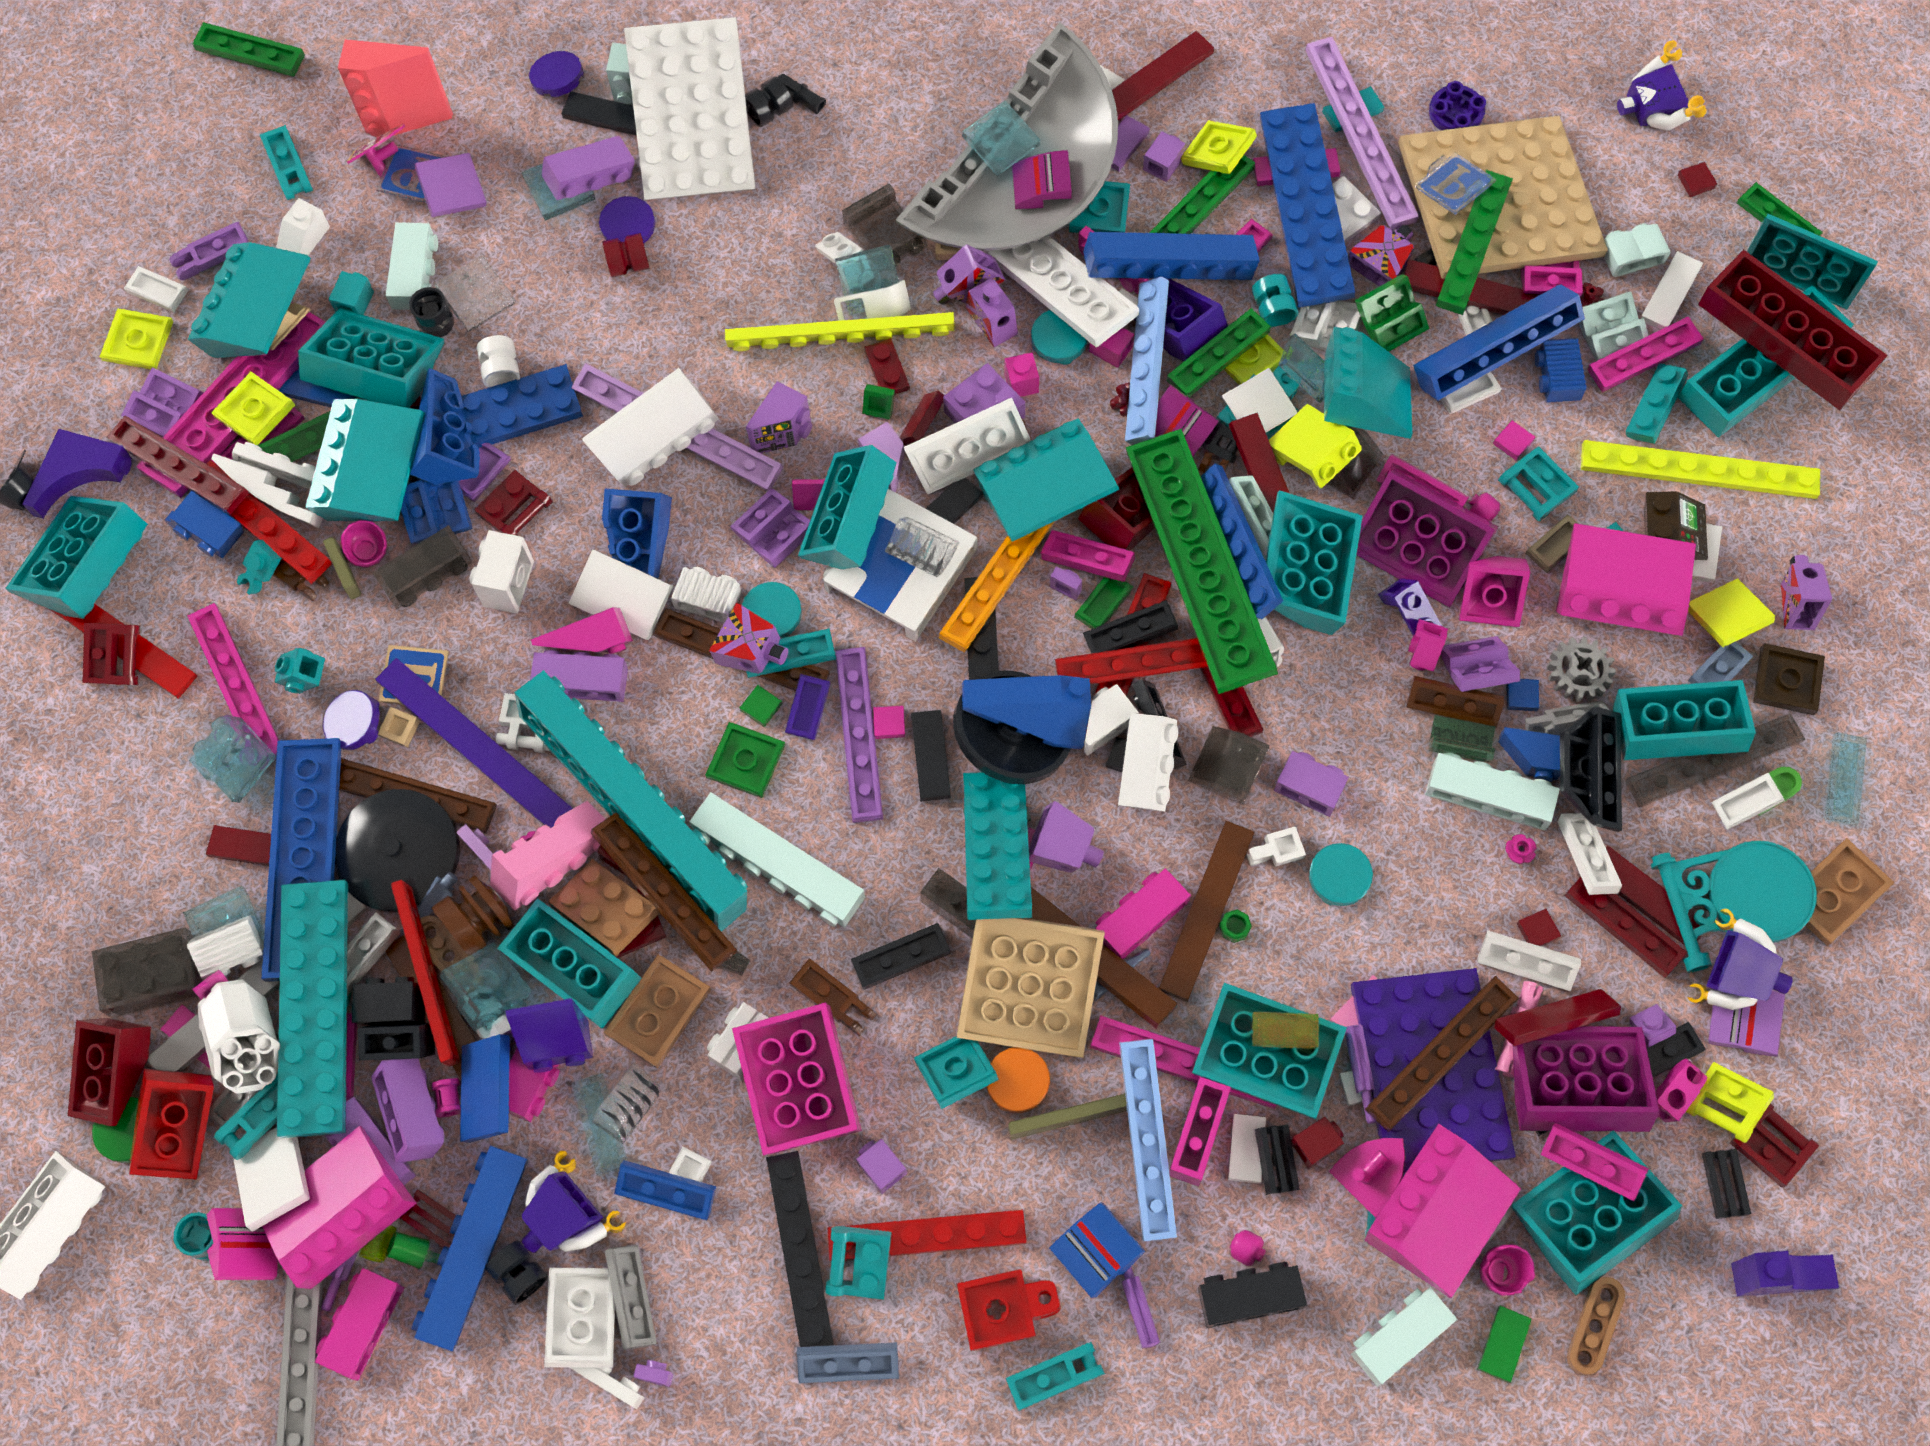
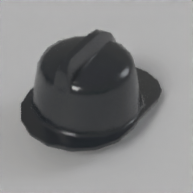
M23 450L7 481L0 488V504L10 509L26 510L23 502L34 481V478L21 465L26 450Z

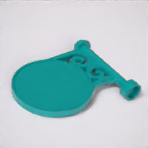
M1744 842L1731 849L1677 862L1675 857H1671L1670 853H1662L1651 858L1653 862L1650 865L1651 869H1659L1689 957L1683 960L1687 973L1702 971L1713 966L1709 953H1701L1697 938L1709 932H1727V930L1720 929L1714 922L1716 917L1720 920L1721 924H1727L1730 921V916L1723 914L1720 911L1722 909L1730 910L1736 920L1743 919L1762 928L1773 943L1786 940L1797 934L1809 922L1815 910L1817 891L1809 868L1794 852L1773 842ZM1716 862L1710 877L1701 870H1694L1688 874L1686 878L1688 886L1694 887L1696 884L1694 878H1698L1702 882V888L1693 890L1684 884L1682 879L1684 870ZM1707 893L1709 894V900L1702 897ZM1703 906L1708 910L1709 917L1703 918L1704 910H1697L1694 914V920L1700 926L1693 930L1688 912L1693 907Z

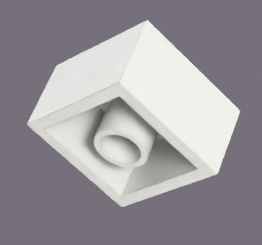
M488 530L486 540H482L480 543V559L477 567H473L471 571L470 583L483 607L518 614L534 563L533 557L523 537Z

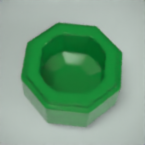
M1237 909L1226 912L1219 927L1223 938L1235 943L1246 939L1252 925L1249 916Z

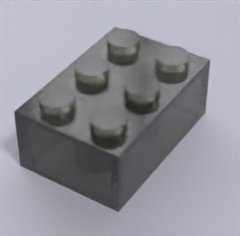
M184 927L91 951L99 1011L111 1019L197 998L198 996L192 989L203 982L204 979L201 978L187 948L190 939L197 936Z

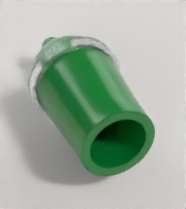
M395 1231L388 1244L386 1257L415 1267L421 1272L431 1271L438 1267L437 1262L442 1248L433 1239L429 1238L427 1240Z

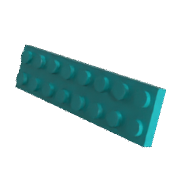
M345 880L287 884L281 887L280 1049L278 1050L277 1137L280 1139L346 1133L348 883Z

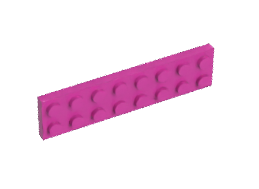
M308 312L273 351L269 349L266 355L236 357L163 438L205 464L210 460L213 461L211 459L213 453L220 455L238 434L217 420L211 412L250 372H253L279 390L299 368V349L326 322ZM143 461L136 466L142 474L179 498L189 490Z

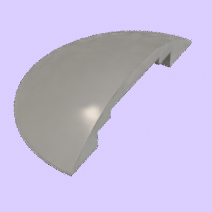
M1059 22L1027 61L1025 73L1009 91L1008 98L947 172L943 171L934 183L928 180L895 222L912 233L946 246L962 248L967 244L978 250H1001L1038 241L1057 232L1078 217L1102 188L1111 169L1118 139V118L1112 89L1103 69L1087 46L1072 31ZM1068 150L1072 188L1071 199L1043 200V208L1015 209L1012 165L1038 154Z

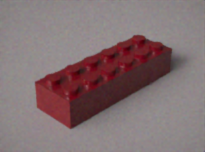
M1744 249L1712 281L1698 303L1701 308L1839 411L1873 376L1888 356Z

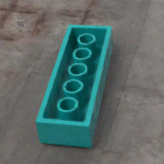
M1813 285L1802 292L1850 328L1853 327L1854 324ZM1742 338L1691 377L1684 385L1678 398L1719 438L1793 381L1795 377Z

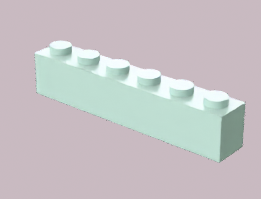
M711 792L689 821L692 830L695 828L703 835L706 840L705 845L711 842L718 846L719 849L717 851L723 857L730 861H733L735 858L744 863L743 868L748 873L757 878L760 874L770 880L768 884L781 894L788 891L795 896L794 901L806 910H810L813 907L821 913L820 918L833 927L839 924L845 928L866 898L864 889Z

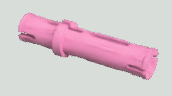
M1524 981L1517 1005L1512 1007L1511 1014L1536 1008L1544 988L1540 985L1536 988V983ZM1505 1039L1495 1070L1498 1073L1502 1071V1075L1514 1078L1513 1045Z

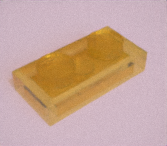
M1253 1012L1252 1046L1317 1049L1319 1047V1014Z

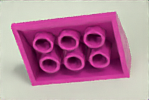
M1574 523L1556 612L1563 616L1683 636L1690 602L1696 544Z
M822 1003L732 1028L763 1156L862 1131L830 1005Z
M1438 1124L1368 1230L1365 1242L1451 1299L1521 1188L1468 1142Z
M362 1126L357 1127L304 1170L310 1200L262 1226L278 1262L296 1288H314L416 1204L413 1197Z

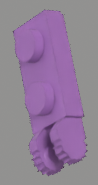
M235 222L188 244L186 248L170 256L169 260L173 267L181 266L177 270L176 275L178 279L184 281L197 275L200 271H205L224 262L226 252L233 244L248 243L249 240L239 222Z

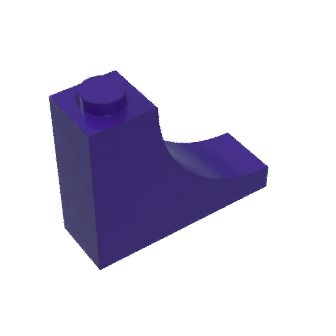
M58 429L23 502V506L33 516L44 519L51 506L60 497L78 486L96 481L121 483L123 476L127 475L131 470L132 457L122 445Z
M1788 1251L1753 1253L1731 1263L1737 1297L1839 1289L1833 1254L1796 1256L1789 1255Z

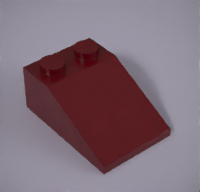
M1132 467L1115 479L1119 490L1085 506L1078 517V520L1105 544L1129 551L1155 528Z
M111 1018L76 1020L67 1116L103 1125L117 1126L148 1060L151 1026Z

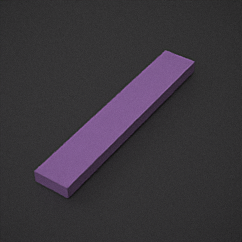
M865 647L835 650L852 821L857 823L883 820Z

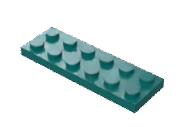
M983 772L963 773L967 919L1032 918L1025 784L1002 782L989 777Z

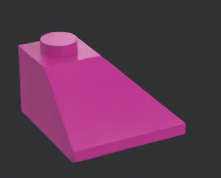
M1493 556L1470 562L1459 620L1520 627L1530 577L1527 560Z

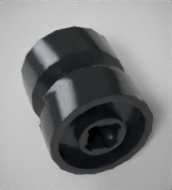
M776 76L762 83L760 90L754 88L745 94L747 114L758 127H763L774 120V114L781 116L793 108L790 93L783 82Z
M425 287L417 290L412 295L409 301V308L420 332L440 338L447 335L454 326V317L444 294L439 289Z
M519 1240L501 1249L485 1267V1270L496 1283L504 1284L502 1291L514 1305L520 1304L529 1298L548 1279V1275L537 1262L529 1261L531 1254ZM522 1270L524 1271L514 1279V1277L518 1275Z

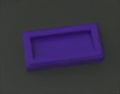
M800 674L785 733L811 740L816 739L831 684L830 681Z

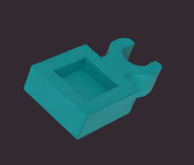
M255 540L242 562L247 571L238 576L237 584L244 585L249 582L248 595L260 592L262 582L270 581L282 558L266 542Z

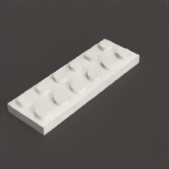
M1050 236L1019 247L984 250V253L995 257L1002 271L1095 347H1098L1139 315V307L1104 279L1089 278L1086 265Z

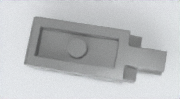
M1601 700L1544 710V715L1525 718V730L1560 735L1562 731L1590 709L1596 706L1607 710L1610 709Z

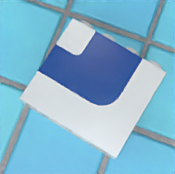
M888 489L884 499V506L879 513L875 525L876 529L870 539L866 551L867 555L861 567L841 570L828 566L823 574V582L827 593H830L832 588L838 590L905 628L906 637L916 642L977 550V536ZM912 522L910 535L907 540L893 553H890L892 547L904 537ZM933 533L930 543L921 559L917 563L912 564L917 554L920 552V550L925 545L930 535ZM921 534L919 542L917 543L913 551H911L906 557L901 559L904 552L915 542V540ZM953 542L943 570L938 574H933L938 569L943 553ZM938 543L937 550L931 565L928 568L922 569L926 565L934 547Z

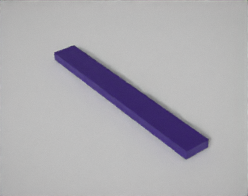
M395 658L375 679L379 685L542 825L546 824L552 828L559 816L573 809L398 658Z

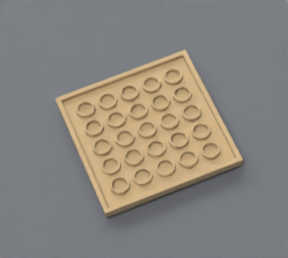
M1560 116L1400 136L1398 145L1442 279L1446 278L1477 194L1457 210H1452L1422 190L1421 186L1453 159L1461 160L1483 176L1485 171L1489 170L1513 178L1478 274L1524 268L1525 265L1541 266L1605 257L1608 249ZM1457 166L1459 170L1439 187H1432L1431 190L1447 200H1460L1465 196L1466 191L1464 186L1457 180L1465 174L1470 175L1471 173L1461 166ZM1451 185H1459V191L1455 195H1444L1443 192Z

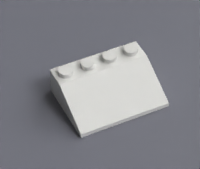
M678 368L587 434L582 440L611 474L626 487L627 485L632 486L640 482L644 478L643 474L650 469L662 466L667 461V457L676 450L681 451L688 447L691 439L695 436L710 431L719 418L700 391Z

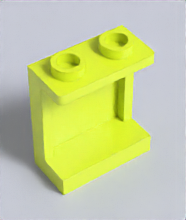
M1306 404L1269 439L1277 463L1283 466L1288 461L1309 474L1319 488H1323L1362 450L1352 429L1345 425L1324 421V413L1309 404Z

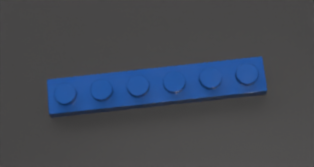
M1215 463L1200 477L1256 617L1263 619L1281 604L1283 599L1223 467Z

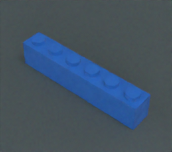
M1089 232L1083 250L1089 278L1155 279L1162 276L1165 279L1252 280L1260 261L1253 235Z
M1559 284L1413 365L1419 387L1438 401L1585 320L1580 295Z
M493 1146L489 1147L487 1153L481 1152L475 1166V1170L479 1171L475 1184L469 1182L462 1199L463 1202L467 1203L462 1216L456 1215L450 1229V1233L454 1234L450 1248L444 1246L439 1256L437 1265L442 1267L437 1279L431 1278L424 1297L429 1299L424 1312L419 1310L414 1319L411 1330L416 1331L415 1339L454 1352L485 1273V1267L490 1260L528 1163L527 1158Z

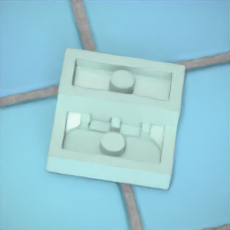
M1631 291L1582 307L1585 320L1579 322V326L1596 361L1649 336L1644 318H1638Z

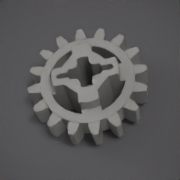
M1584 636L1579 643L1576 642L1574 637H1571L1567 645L1563 642L1559 643L1557 651L1553 650L1549 658L1552 661L1548 663L1547 670L1553 672L1548 677V680L1557 681L1558 684L1554 690H1565L1564 698L1567 699L1573 694L1575 695L1576 702H1580L1583 696H1586V699L1591 702L1595 694L1599 697L1603 696L1606 691L1605 688L1609 689L1613 683L1611 678L1616 673V669L1610 666L1614 662V658L1605 657L1608 648L1605 647L1599 650L1597 648V640L1590 645L1587 644V638ZM1562 661L1564 662L1563 665L1566 667L1565 674L1562 669Z

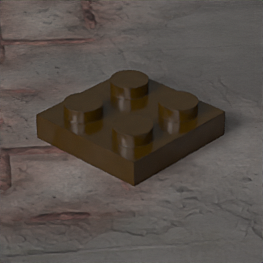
M1764 643L1760 648L1753 702L1815 715L1819 710L1825 656Z

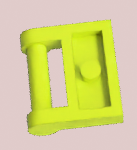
M1713 1062L1705 1074L1707 1076L1706 1083L1686 1110V1113L1691 1116L1698 1115L1735 1134L1736 1139L1746 1143L1754 1127L1773 1100L1774 1092ZM1707 1097L1745 1118L1740 1123L1703 1104V1101Z

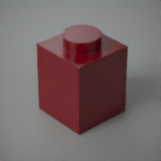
M1326 1116L1295 1135L1291 1143L1309 1170L1339 1150L1344 1144L1342 1140L1344 1135L1334 1121L1329 1122Z

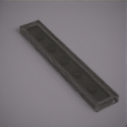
M1789 713L1755 727L1756 734L1748 752L1682 756L1629 777L1625 782L1637 805L1641 808L1800 744L1806 739L1792 714Z

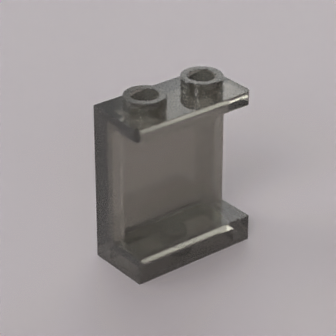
M889 183L842 210L845 227L879 272L895 268L902 259L909 255L915 256L919 254L927 245L925 238L910 232L895 222L904 210L897 203L895 190Z

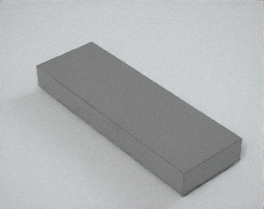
M638 1245L614 1247L605 1250L623 1350L657 1344Z

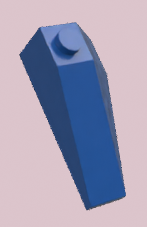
M431 368L426 373L419 410L425 412L410 475L433 484L477 478L479 475L480 452L478 445L473 444L470 436L472 427L470 422H466L462 411L465 405L455 378Z
M618 489L604 490L602 521L607 531L608 548L612 558L659 579L669 530L672 497L658 492Z
M1055 675L963 680V710L996 724L999 722L1017 728L1016 732L1023 735L1030 733L1044 739L1043 743L1050 746L1082 749L1091 709L1090 679Z

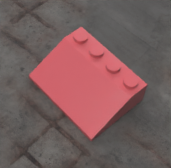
M345 39L338 70L366 133L378 137L405 124L406 127L395 134L398 135L452 118L453 112L428 47Z

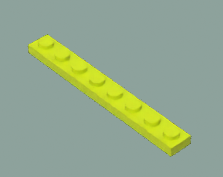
M954 312L725 329V341L728 348L733 347L734 351H746L750 349V346L761 345L763 349H774L778 347V344L790 343L792 347L806 346L807 342L818 341L821 345L834 344L836 339H847V342L857 343L862 342L864 337H875L876 340L884 341L892 339V335H904V338L911 339L920 337L921 333L932 332L933 336H946L949 334V331H954Z
M1584 440L1582 443L1581 470L1812 499H1817L1820 495L1819 468Z

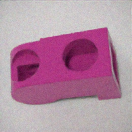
M1686 1058L1678 1062L1670 1070L1666 1079L1655 1091L1660 1112L1658 1117L1664 1122L1679 1121L1707 1081V1076Z

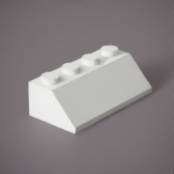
M57 1151L54 1152L0 1224V1288L20 1300L26 1292L29 1293L35 1288L41 1272L47 1264L55 1261L60 1253L62 1244L68 1236H72L79 1229L82 1217L89 1208H93L102 1197V1191L105 1188L98 1179Z

